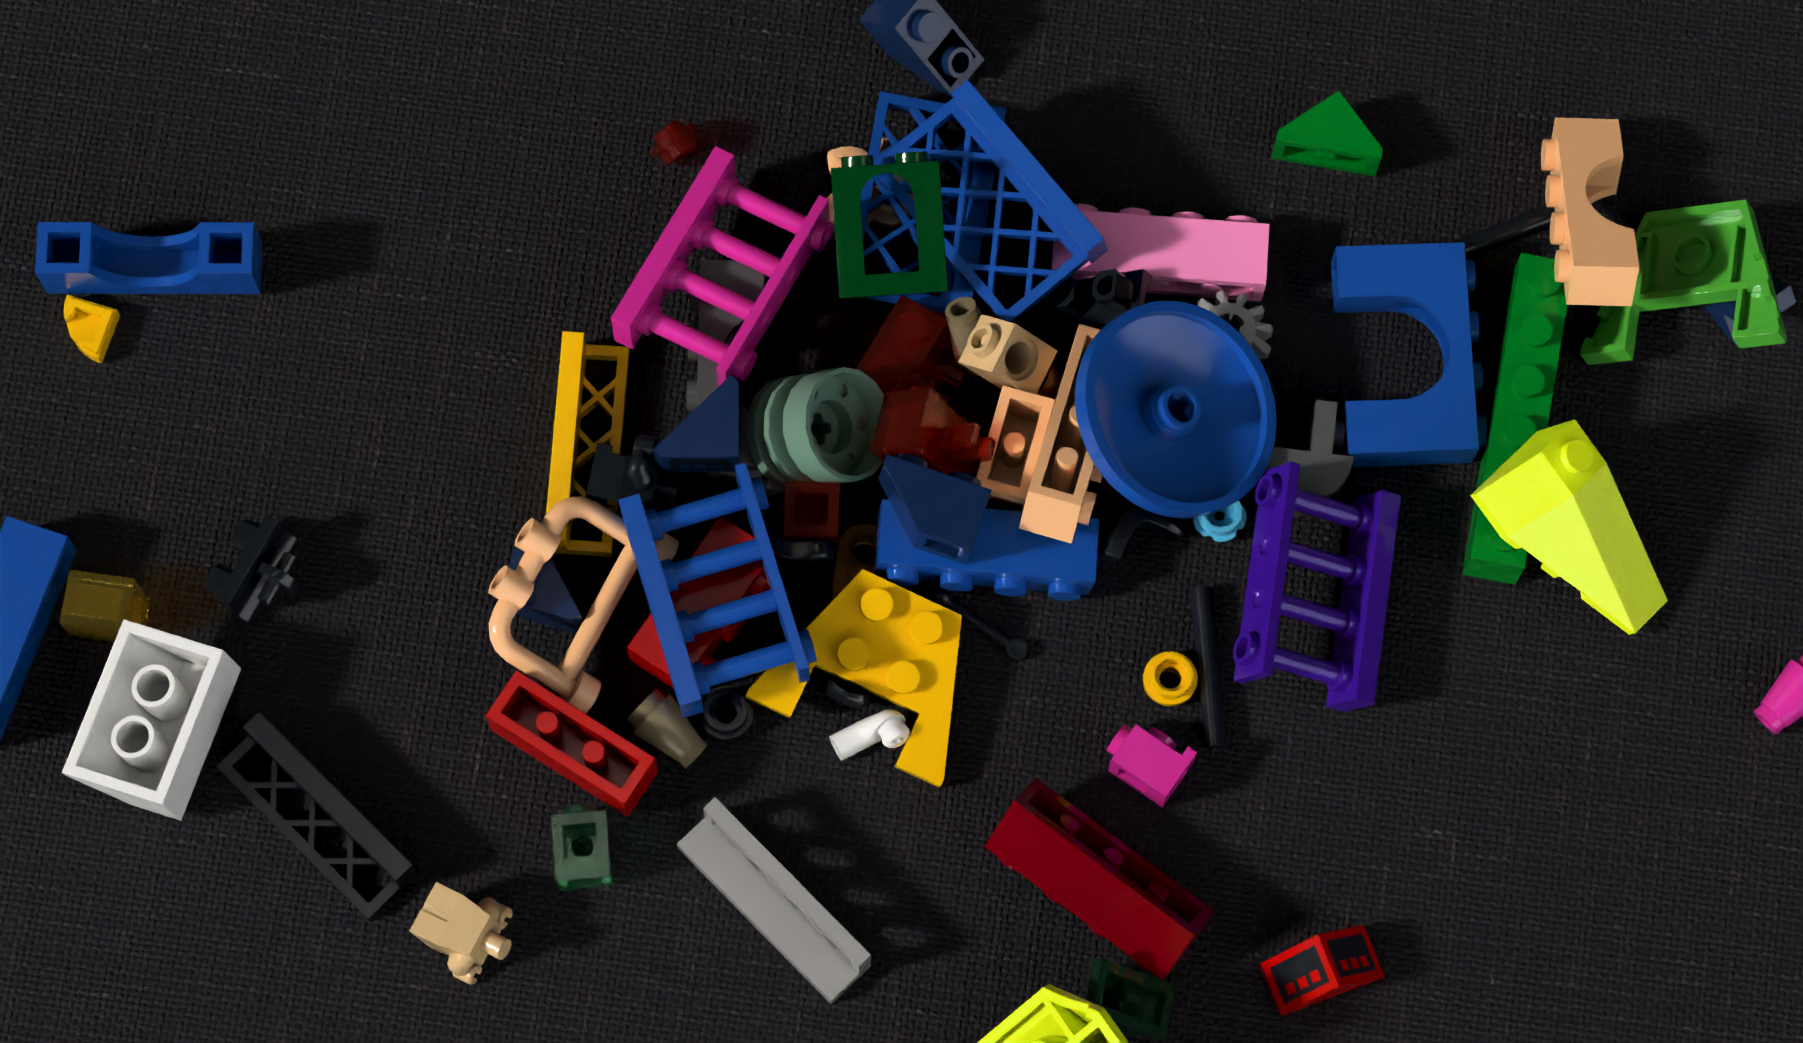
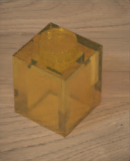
M70 570L60 624L69 636L115 642L124 619L146 625L149 612V598L143 597L144 592L134 578Z

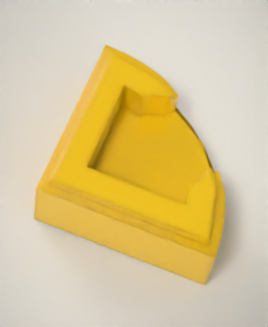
M67 294L64 303V318L69 335L84 355L102 364L120 314L117 309Z

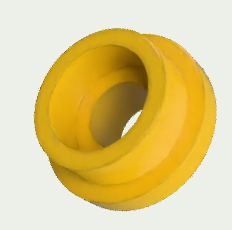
M1173 651L1155 655L1147 663L1143 673V686L1146 693L1153 701L1164 706H1177L1189 700L1194 694L1198 682L1197 670L1192 661L1185 655ZM1165 672H1173L1179 677L1180 684L1175 688H1166L1161 684L1160 676Z

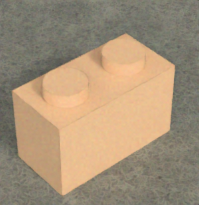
M1002 386L976 476L981 481L982 487L992 490L986 508L1023 512L1055 399Z

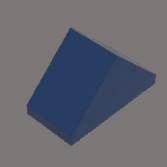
M515 546L508 567L515 570L525 552ZM550 558L543 564L535 578V586L530 598L517 611L515 616L576 633L583 622L581 613Z

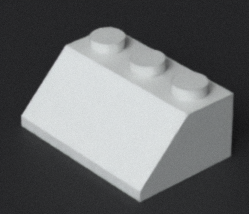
M124 619L62 773L130 805L181 821L241 668L222 649Z

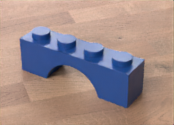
M38 222L35 274L47 294H261L263 243L254 222H200L194 229L188 232L155 237L117 233L104 229L93 222Z

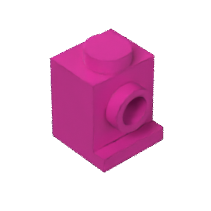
M1124 724L1107 748V751L1114 755L1110 761L1108 771L1163 808L1192 767L1197 752L1187 747L1181 755L1174 750L1177 747L1176 743L1162 731L1154 727H1150L1145 731L1137 724L1133 728Z

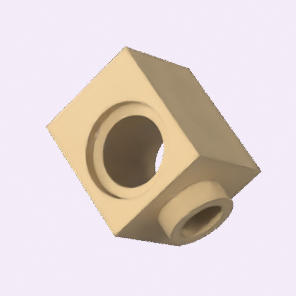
M981 314L975 328L969 335L967 345L958 363L1000 389L1004 385L1037 394L1057 350L1015 323Z

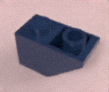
M875 0L859 19L890 57L950 98H953L951 92L969 79L985 60L936 0Z
M887 454L878 480L912 546L965 565L972 551L992 490L982 487L981 481L969 474L951 472L950 475L929 469V464L919 457L909 454H899L898 457Z

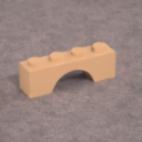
M1555 117L1551 139H1543L1541 169L1542 171H1550V175L1546 179L1545 202L1546 207H1554L1555 209L1550 219V243L1559 245L1560 249L1555 254L1554 277L1555 282H1564L1566 305L1632 306L1640 268L1634 229L1606 219L1591 205L1593 202L1615 195L1617 192L1624 156L1619 119Z

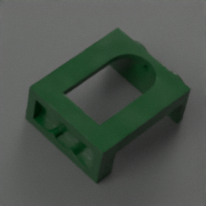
M927 151L896 153V164L874 165L873 155L841 157L842 167L831 168L840 299L948 291L939 161H928ZM897 174L905 179L912 188L915 201L919 271L865 275L860 199L865 184L875 175Z

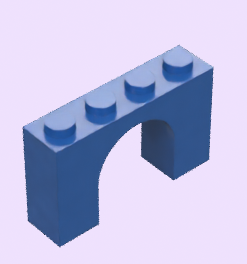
M1465 243L1336 246L1330 262L1333 312H1398L1409 315L1419 320L1433 333L1439 343L1443 356L1441 379L1431 389L1421 395L1408 399L1346 401L1340 415V421H1345L1342 454L1354 456L1352 467L1472 463L1479 451V446L1486 445L1487 424L1485 414H1477L1475 394H1482L1483 370L1481 362H1473L1472 343H1478L1479 316L1477 311H1469L1468 292H1474L1476 271L1474 260H1466Z

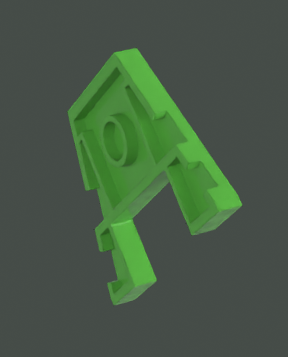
M1747 200L1646 212L1635 234L1640 268L1632 306H1601L1597 313L1601 321L1593 337L1585 338L1581 346L1580 355L1588 365L1631 361L1634 356L1640 312L1736 301L1732 339L1739 348L1785 344L1787 334L1754 210Z

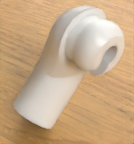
M886 709L853 723L830 735L829 738L837 756L843 761L880 741L888 748L899 747L908 740L910 730L905 724L906 718L903 714L893 709Z

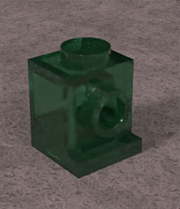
M574 804L564 807L563 814L550 815L554 874L558 890L614 886L609 819L606 810L596 811V806L593 804ZM580 840H588L593 844V851L588 856L578 857L573 853L574 845Z

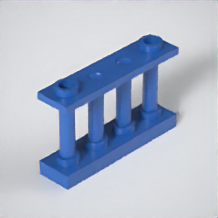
M746 463L735 465L738 489L660 512H656L655 507L644 510L640 494L618 499L623 522L683 718L704 712L701 695L710 693L709 687L792 662L799 683L810 681L808 663L817 661L808 629L799 632L797 630L760 510L769 508V503L761 477L750 479ZM746 510L754 539L674 563L671 562L670 558L662 561L659 560L654 542L664 539L663 533ZM759 560L762 561L770 590L687 614L686 609L675 612L670 592L679 590L678 584ZM777 611L786 639L785 642L704 666L701 661L690 662L685 644L695 641L694 635Z

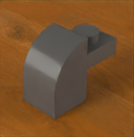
M1316 400L1310 418L1307 451L1274 447L1265 470L1291 461L1301 464L1297 488L1335 500L1346 483L1354 456L1332 454V452H1342L1345 434V421L1336 420L1338 402ZM1294 510V517L1308 515Z

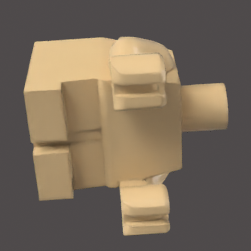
M436 882L409 932L427 946L449 955L447 965L453 976L472 985L477 981L474 978L475 973L481 974V965H483L488 954L499 960H503L508 955L511 949V940L500 935L502 928L508 925L504 920L506 917L511 919L513 911L491 897L483 898L476 905L464 895Z

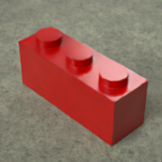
M721 516L691 557L754 539V537ZM759 560L678 584L679 590L670 592L675 612L686 609L687 614L768 591L770 587L762 561ZM650 614L627 646L629 659L674 689L654 621ZM745 621L694 635L695 641L685 644L690 662L701 661L703 666L716 662V659L711 656L724 639L731 643L742 629Z
M517 670L485 715L491 731L626 817H629L658 773L656 760L653 756Z

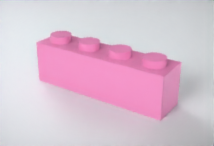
M1075 204L1104 238L1108 249L1093 264L1088 261L1071 275L1075 280L1096 277L1100 271L1117 269L1119 272L1144 269L1152 275L1151 284L1146 291L1149 294L1216 298L1217 292L1223 290L1228 299L1236 300L1240 293H1245L1247 301H1262L1267 280L1269 224L1257 223L1255 218L1243 215L1230 216L1224 221L1204 219V216L1199 213L1187 211L1177 212L1172 217L1154 216L1148 210L1141 208H1125L1120 210L1119 213L1099 212L1092 205ZM1053 242L1051 270H1057L1072 257L1061 242Z

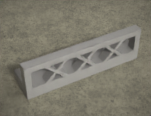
M714 797L703 808L704 818L677 843V848L807 981L832 1004L871 967V954Z

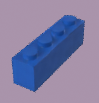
M882 499L877 513L873 574L879 577H886L887 581L901 587L916 586L919 580L940 582V587L949 591H969L973 589V585L994 587L995 593L1005 596H1022L1027 594V590L1048 592V597L1051 599L1075 601L1079 600L1081 595H1088L1096 583L1099 519L1090 518L1088 526L1078 523L1071 544L1019 529L1023 512L986 508L972 551L964 565L913 547L890 501Z
M6 516L0 530V741L78 551L68 536Z

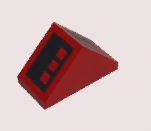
M1364 925L1317 934L1260 964L1280 1017L1384 978V973Z

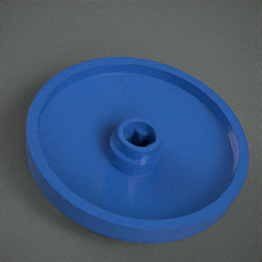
M1149 302L1137 306L1107 323L1096 334L1083 355L1075 387V409L1080 434L1099 472L1115 490L1130 502L1147 511L1166 517L1195 518L1214 513L1237 502L1262 477L1270 461L1276 438L1275 399L1267 373L1259 357L1246 339L1224 319L1209 310L1186 302Z

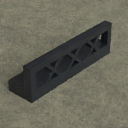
M258 712L243 726L248 736L216 767L371 921L418 876L413 865ZM259 747L272 760L271 782H247L235 768ZM280 769L293 782H279ZM257 791H271L270 804ZM279 791H303L310 798L309 820H285L278 813ZM317 806L331 820H317ZM295 829H309L308 842ZM317 829H341L348 836L347 858H323L316 851ZM355 844L369 858H355ZM333 867H347L346 880ZM355 867H379L392 881L368 903L354 889Z

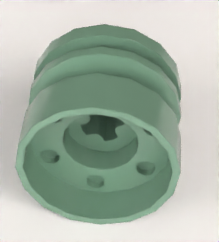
M839 367L817 371L812 374L803 373L796 376H784L767 382L754 396L747 413L746 439L751 457L763 476L779 487L804 489L807 487H819L824 484L834 485L856 482L872 476L884 463L892 443V417L887 399L873 379L861 370Z

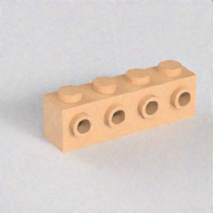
M1082 324L1078 325L1028 489L1019 525L1021 530L1071 544L1077 524L1089 525L1097 497L1096 493L1087 491L1090 480L1101 483L1103 477L1084 445L1075 409V387L1079 366L1090 342L1100 331V329Z

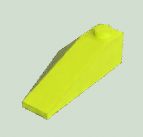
M1575 419L1537 431L1470 495L1505 542L1515 549L1523 548L1542 562V570L1553 578H1563L1579 590L1583 601L1628 635L1636 634L1668 601L1606 461Z

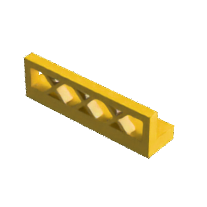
M562 331L546 514L557 502L567 497H574L575 492L579 496L586 497V491L576 481V473L581 466L595 456L597 443L607 445L610 443L613 446V453L621 455L630 349L628 347L586 344L584 332ZM586 360L617 361L616 378L598 392L585 378ZM584 389L592 397L585 404H583ZM612 393H614L613 408L605 400ZM599 405L612 419V427L610 431L593 443L580 429L581 419ZM580 440L587 447V450L578 456ZM573 518L566 523L560 533L561 540L554 552L555 554L612 557L614 538L602 531V542L571 540L572 522L576 519Z

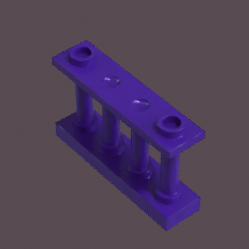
M1291 461L1265 470L1255 491V501L1258 506L1240 635L1235 642L1233 658L1236 662L1233 681L1246 683L1272 676L1273 668L1326 683L1328 688L1327 708L1347 712L1372 706L1375 702L1401 495L1381 490L1353 499V505L1298 489L1301 464ZM1294 510L1347 526L1349 535L1346 557L1290 541ZM1287 563L1340 578L1342 588L1339 609L1283 593ZM1280 615L1333 630L1335 641L1332 662L1276 646Z

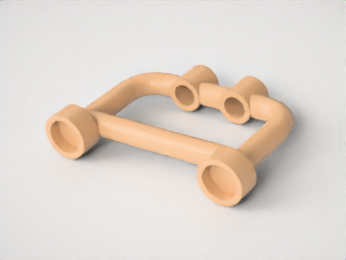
M577 496L567 497L557 502L545 515L541 523L531 518L521 528L515 540V546L525 553L515 570L505 565L493 578L488 593L499 600L492 611L488 624L489 639L495 652L506 662L560 694L561 699L586 714L599 695L601 681L582 670L632 579L637 565L623 518L597 501ZM573 518H581L625 546L562 661L556 667L517 643L512 637L510 626L517 611L530 598L535 586L534 580L543 564L556 551L561 540L560 533L564 526ZM663 533L664 539L654 542L659 560L662 561L670 558L672 561L677 552L679 542L669 534Z

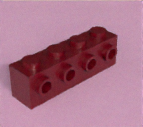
M1037 778L1012 802L984 846L995 854L1006 867L1019 872L1040 888L1051 901L1064 906L1084 921L1095 934L1108 939L1132 957L1133 961L1140 968L1150 971L1162 981L1185 955L1215 912Z

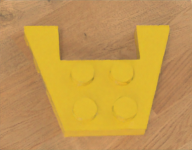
M862 569L806 628L809 631L817 661L808 663L809 674H811L814 667H817L917 714V719L911 729L909 738L905 742L894 767L939 788L945 776L962 615ZM792 662L766 670L749 688L745 698L790 718L807 681L799 683Z

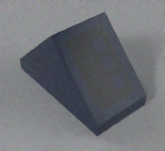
M732 375L653 449L655 464L659 466L661 471L735 472V465L740 464L741 397L739 382Z

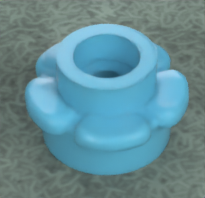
M1238 500L1214 513L1193 519L1196 530L1202 536H1211L1216 542H1227L1235 538L1236 531L1241 530L1245 526L1247 516L1245 508ZM1222 512L1224 519L1218 521L1215 519L1214 514Z

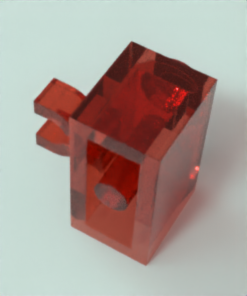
M901 295L856 368L873 379L886 397L892 417V428L897 424L916 391L924 395L930 406L942 413L945 412L949 405V398L939 394L934 389V383L927 380L925 376L937 383L948 381L959 388L964 381L965 374L949 365L934 364L947 342L948 320L904 295Z
M914 386L909 388L908 391L885 392L870 451L883 462L887 454L898 457L899 454H909L925 460L929 464V469L950 475L951 472H962L976 478L980 462L992 461L996 441L992 437L983 438L979 434L980 426L975 422L968 423L966 418L957 414L942 401L936 391L922 386Z

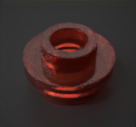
M678 119L668 124L652 137L657 145L650 151L654 159L660 157L666 167L673 164L701 143L694 133L697 127L693 122L683 126Z

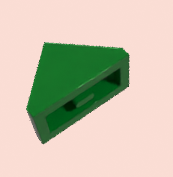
M1337 91L1278 130L1271 159L1375 177L1382 158L1383 148L1342 94Z

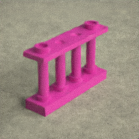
M715 146L611 316L614 341L634 349L642 334L649 336L653 332L717 363L718 387L730 375L736 380L745 381L756 362L757 352L754 350L812 252L814 250L821 252L832 234L834 223L829 220V199L819 195L807 216L739 185V178L736 177L734 154ZM729 204H732L795 234L783 257L778 258L713 227L714 221L712 218L720 205L727 207ZM705 246L770 277L756 302L688 270L686 261L694 248L701 250ZM678 289L744 320L731 344L728 345L663 314L660 304L668 291L674 293Z

